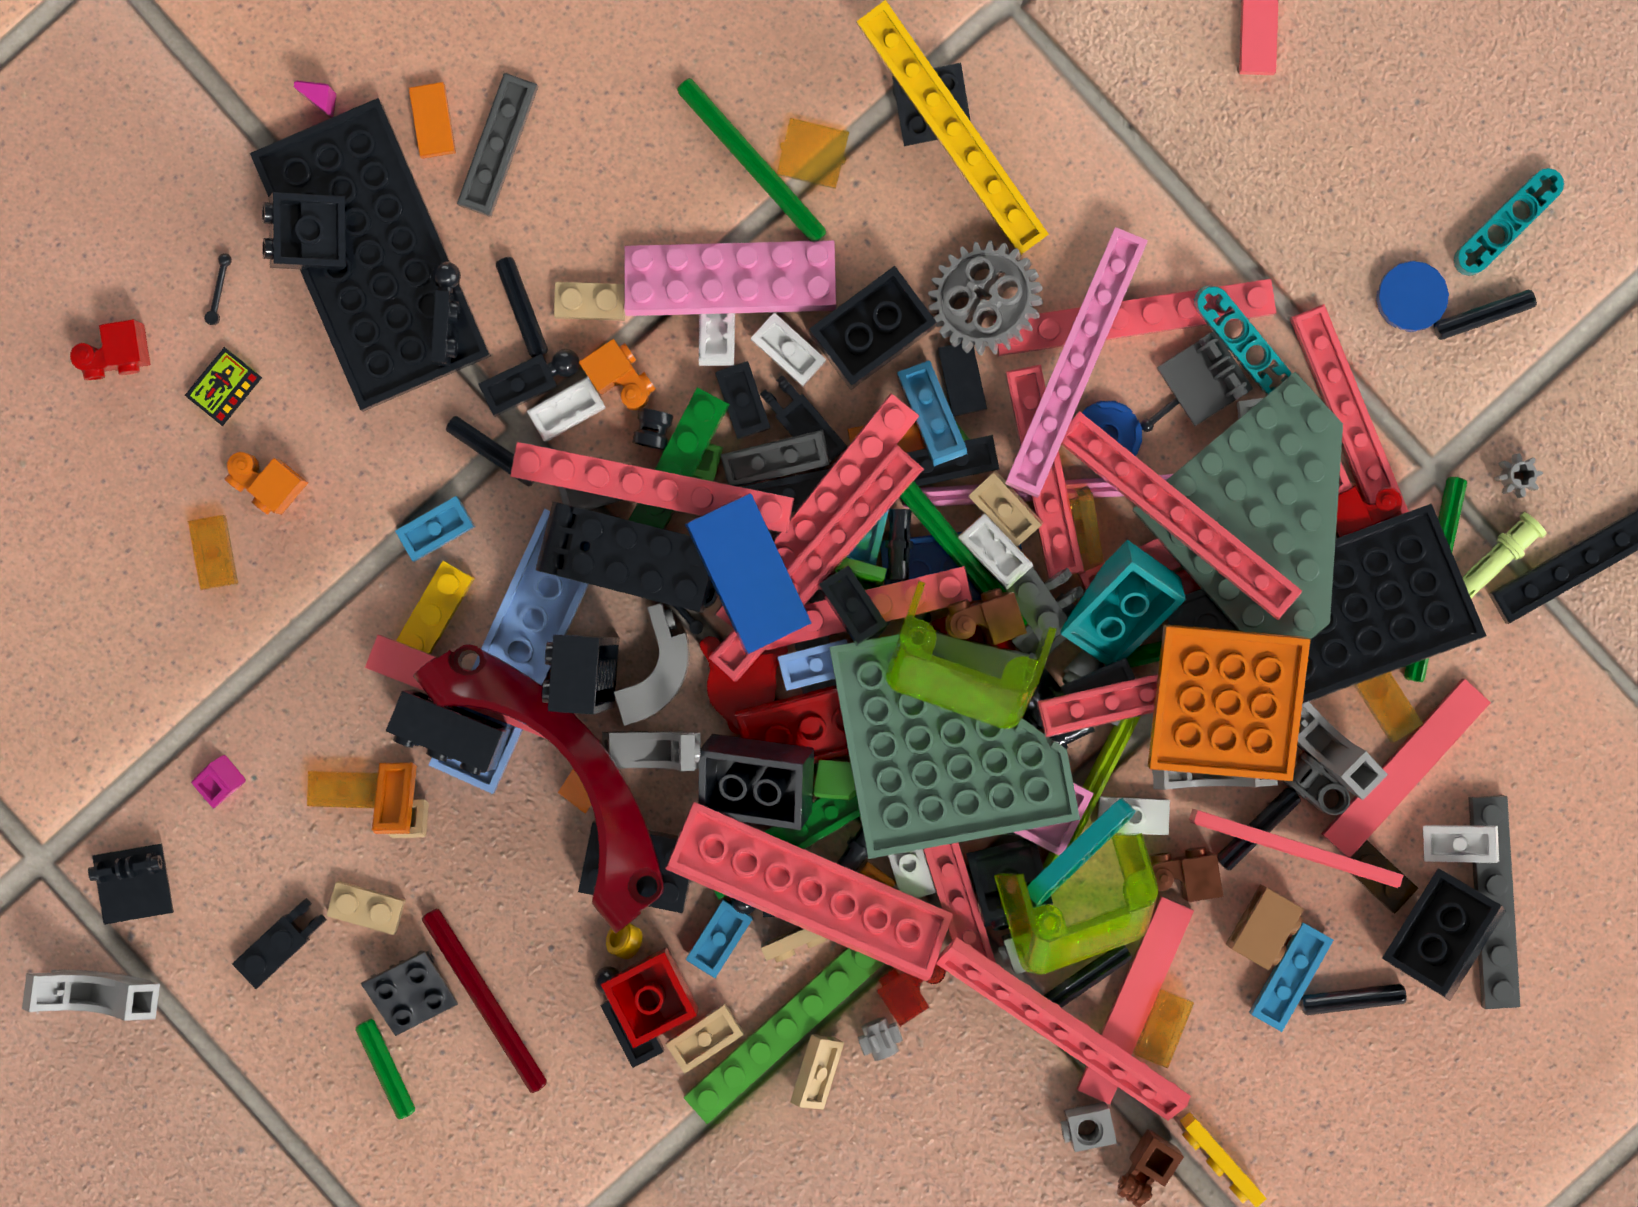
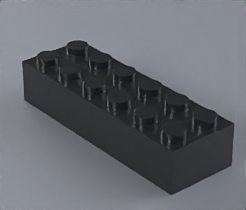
M553 635V642H547L545 650V664L551 665L550 679L544 680L542 690V702L548 703V711L594 715L615 708L614 692L616 691L620 638Z

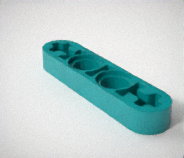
M1550 168L1542 169L1533 175L1457 250L1453 260L1457 271L1463 275L1472 276L1486 269L1562 193L1564 188L1562 175L1555 169ZM1550 179L1552 182L1549 187L1551 191L1544 192L1537 199L1531 195L1542 186L1540 180ZM1516 201H1524L1529 206L1530 213L1527 219H1518L1513 214L1512 208ZM1497 225L1504 230L1505 239L1501 244H1495L1489 240L1487 233L1490 226ZM1482 245L1486 251L1476 258L1475 261L1478 266L1476 264L1466 265L1465 261L1468 257L1465 252L1471 254Z
M1212 285L1204 286L1198 290L1194 298V307L1262 391L1269 394L1276 388L1269 387L1273 381L1267 373L1262 371L1267 367L1278 376L1284 375L1281 383L1292 375L1288 367L1224 290ZM1207 294L1212 296L1218 294L1219 298L1216 300L1218 307L1225 312L1229 307L1231 311L1220 317L1214 309L1209 307L1204 309L1203 306L1207 303L1204 297ZM1220 317L1217 323L1213 321L1214 319ZM1236 318L1242 323L1241 334L1236 338H1228L1224 333L1225 324L1230 319ZM1253 345H1259L1264 350L1263 360L1258 364L1251 365L1246 359L1247 350Z
M1123 798L1116 801L1029 884L1024 893L1037 906L1042 904L1132 818L1135 810Z

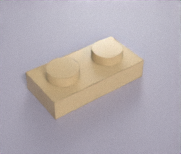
M555 282L554 317L555 319L625 321V284Z
M995 471L969 495V498L1018 547L1043 524V521L1011 486L1005 484L1006 481Z
M337 881L326 916L395 935L406 900Z
M797 927L762 943L761 950L766 961L775 958L776 963L795 955L794 949L807 944L808 948H812L828 939Z
M724 1003L668 1040L665 1045L685 1074L743 1036L744 1032Z
M811 1035L790 1101L792 1104L802 1108L824 1110L844 1046L843 1041L833 1037Z

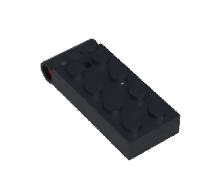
M552 502L535 568L536 571L700 613L704 612L711 579L691 536ZM587 542H589V544H590L589 550H588V551H584V549H583L584 544L587 543Z

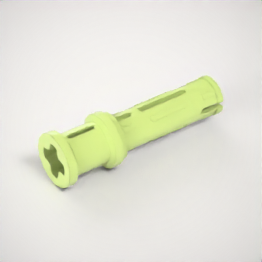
M1523 512L1519 516L1520 521L1506 534L1501 533L1496 540L1497 544L1462 577L1471 599L1513 559H1521L1525 555L1524 550L1538 537L1543 538L1547 534L1541 524L1531 515Z

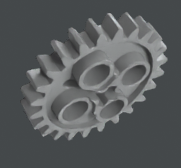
M988 241L985 250H982L979 244L974 242L973 252L968 253L962 246L960 247L962 257L957 259L950 254L948 258L952 265L949 268L939 265L938 268L942 272L943 277L932 278L931 280L938 288V290L928 292L930 298L937 301L928 306L932 314H938L934 317L937 322L936 327L943 326L939 332L943 338L951 336L950 343L952 346L956 347L962 342V348L966 353H969L973 345H975L979 355H983L986 346L990 347L993 354H997L998 344L1001 343L1009 350L1011 349L1009 339L1014 337L1022 342L1023 338L1019 331L1022 328L1032 331L1033 328L1028 319L1040 317L1038 311L1033 308V306L1043 304L1041 297L1035 295L1042 291L1043 288L1040 282H1033L1039 275L1036 269L1028 270L1032 264L1027 257L1020 260L1021 253L1017 248L1009 254V248L1006 243H1002L996 251L992 241ZM989 269V274L985 279L974 280L979 270ZM1000 273H1005L1003 277L998 279ZM1007 288H1018L1016 295L1012 298H1002V294ZM982 295H984L985 297H989L991 295V299L989 301H987L986 299H982L980 301V297ZM962 297L969 298L968 304L964 308L954 309V304L958 299ZM990 315L997 316L993 326L989 328L981 327L986 317ZM973 317L971 323H966L968 319Z

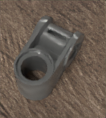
M1303 752L1300 755V762L1294 767L1293 781L1282 782L1294 790L1300 797L1306 799L1320 812L1329 815L1342 814L1350 805L1349 792L1328 774L1322 765ZM1329 789H1334L1338 793L1339 801L1335 807L1329 809L1323 802V796Z

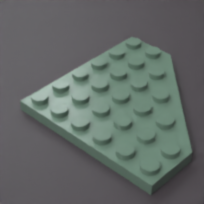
M1296 372L1166 480L1302 590L1300 596L1279 620L1270 615L1139 507L1135 506L1133 512L1238 631L1308 637L1311 640L1330 623L1343 423Z
M900 634L866 640L858 646L855 643H848L829 647L868 859L1080 820L1067 749L1049 737H1045V734L1037 730L1033 725L1002 706L988 694L957 675L953 670L931 655H928Z

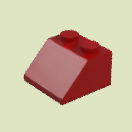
M668 947L643 958L601 984L633 1048L696 1017L699 1011V1007Z

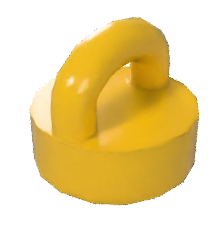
M629 923L615 934L610 928L606 937L607 951L623 959L632 958L638 952L643 940L641 929Z

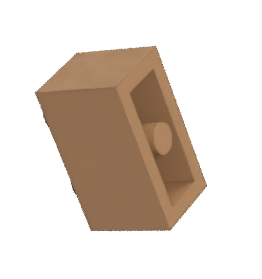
M1260 884L1226 945L1269 971L1272 964L1276 966L1284 956L1286 947L1283 945L1290 934L1294 935L1299 930L1303 922L1301 914L1304 909Z

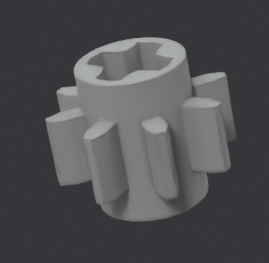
M1519 453L1512 455V464L1508 461L1498 463L1503 470L1494 479L1501 481L1503 484V494L1515 490L1516 497L1522 498L1526 495L1525 488L1531 491L1539 489L1535 481L1537 476L1542 475L1543 472L1536 470L1533 465L1536 460L1534 457L1522 461V456ZM1514 472L1523 473L1524 478L1522 480L1514 479Z
M886 1017L870 1021L861 1027L864 1035L859 1036L858 1041L864 1056L872 1053L874 1061L888 1058L899 1051L896 1043L903 1040L896 1022L889 1025Z

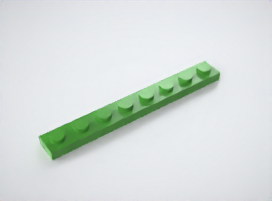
M847 947L684 1095V1099L708 1124L884 963Z

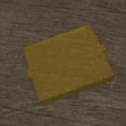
M790 118L785 141L780 143L782 153L777 175L836 189L841 166L846 163L844 153L849 132Z

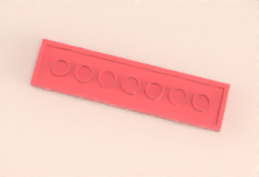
M693 802L665 868L668 871L924 981L931 979L953 916L948 911L696 802Z

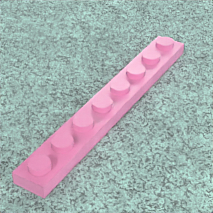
M1115 227L1008 475L1006 485L1034 497H1039L1148 240Z

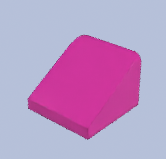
M298 80L294 82L293 87L303 97L330 118L334 117L337 94L328 84Z
M223 755L209 763L191 783L214 809L241 787L246 779L228 757Z

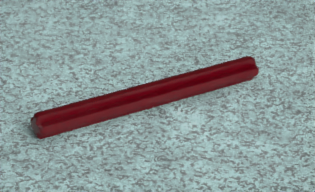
M437 908L431 910L422 917L425 927L529 1092L535 1093L541 1090L547 1084L545 1076L441 911Z

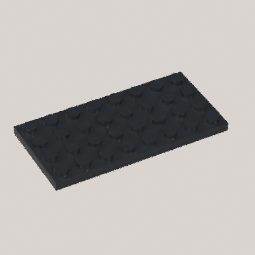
M379 98L250 153L268 197L273 192L345 196L346 267L344 269L307 268L306 270L300 269V272L360 411L364 412L491 357L459 282L453 288L455 301L460 302L459 322H454L453 336L458 338L457 357L451 358V366H437L431 362L435 290L439 288L432 279V272L437 264L445 261L450 262V259Z
M1432 503L1335 539L1330 623L1310 640L1302 704L1487 636ZM1202 589L1186 594V600L1167 618L1169 625L1238 631Z

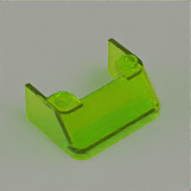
M918 581L886 668L885 679L888 686L897 693L1000 729H1009L1016 726L1021 721L1039 683L1057 629L1049 627L1043 630L1034 659L1024 656L1013 658L1006 664L1001 679L932 655L937 640L936 632L929 623L914 618L926 584Z
M1117 833L1112 837L1124 878L1123 896L1126 905L1067 926L1062 912L1057 907L1044 904L1033 908L1023 874L1000 873L994 875L1020 965L1025 971L1032 974H1046L1144 937L1147 933L1158 895V885L1142 833Z

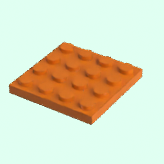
M1164 625L1148 768L1164 771L1293 781L1310 639L1301 636Z

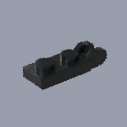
M781 375L776 380L778 386L784 393L788 394L793 402L783 409L778 404L774 395L766 389L760 393V396L774 411L776 419L792 437L823 430L830 461L832 462L846 450L847 445L803 394L800 395L788 380ZM822 466V467H818V468H819L820 470H822V469L825 468L826 466Z
M307 898L288 915L282 916L232 963L255 989L259 988L310 940L309 937L326 922L327 919L321 914L311 920L303 931L296 925L294 921L306 913L312 905Z

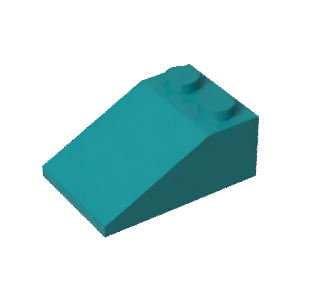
M1126 540L1102 565L1061 628L1060 633L1105 665L1124 657L1127 658L1186 600L1181 578L1129 540Z

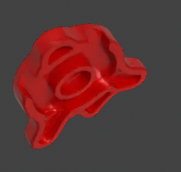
M713 636L705 637L700 642V649L707 658L710 667L707 680V694L710 703L727 721L729 729L735 734H740L735 711L774 701L777 688L776 670L779 666L778 656L788 654V647L785 646L769 651L765 649L738 681H733L709 659L721 642Z

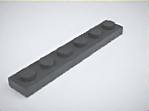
M1508 796L1468 797L1471 826H1498L1499 862H1472L1474 889L1499 903L1506 910L1478 955L1481 1007L1484 1009L1517 1008L1521 1006Z

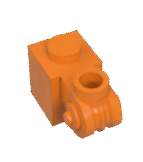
M612 339L579 361V364L601 395L616 385L624 386L621 391V400L628 409L639 410V408H644L649 401L650 393L656 390L645 372L638 376L631 364L636 359L625 343L618 346L616 341Z
M237 452L230 456L227 462L228 475L225 477V481L239 492H242L244 488L247 489L254 496L251 502L267 515L271 511L282 515L309 483L285 462L273 458L260 473H258L259 462L251 454Z

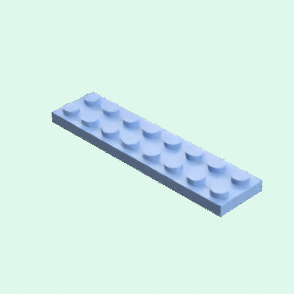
M545 508L481 648L526 674L542 687L551 669V665L545 664L547 642H553V635L567 634L589 585L535 570L550 511ZM589 542L583 546L584 551H588L590 548ZM477 656L472 670L478 667L480 662L479 656ZM457 706L512 729L496 769L480 773V775L472 774L459 768L461 762L455 759H447L444 762L432 757L429 766L494 794L523 729L467 707Z

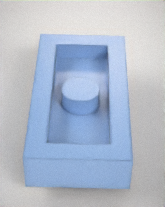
M844 639L778 656L786 691L835 679L829 647L847 644V640Z

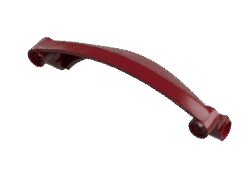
M472 644L463 645L454 652L449 650L443 655L433 658L414 674L413 677L436 706H470L509 716L541 734L568 760L588 794L598 830L599 868L592 905L615 934L637 918L642 910L659 899L664 890L663 879L657 855L638 804L611 756L589 728L574 713L548 711V703L542 702L543 687L515 667ZM470 653L477 654L480 659L478 667L472 671L463 670L461 662L465 655ZM645 876L653 877L658 885L656 893L650 897H643L637 890L638 881Z

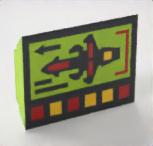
M223 347L184 396L221 426H224L262 377L239 357Z

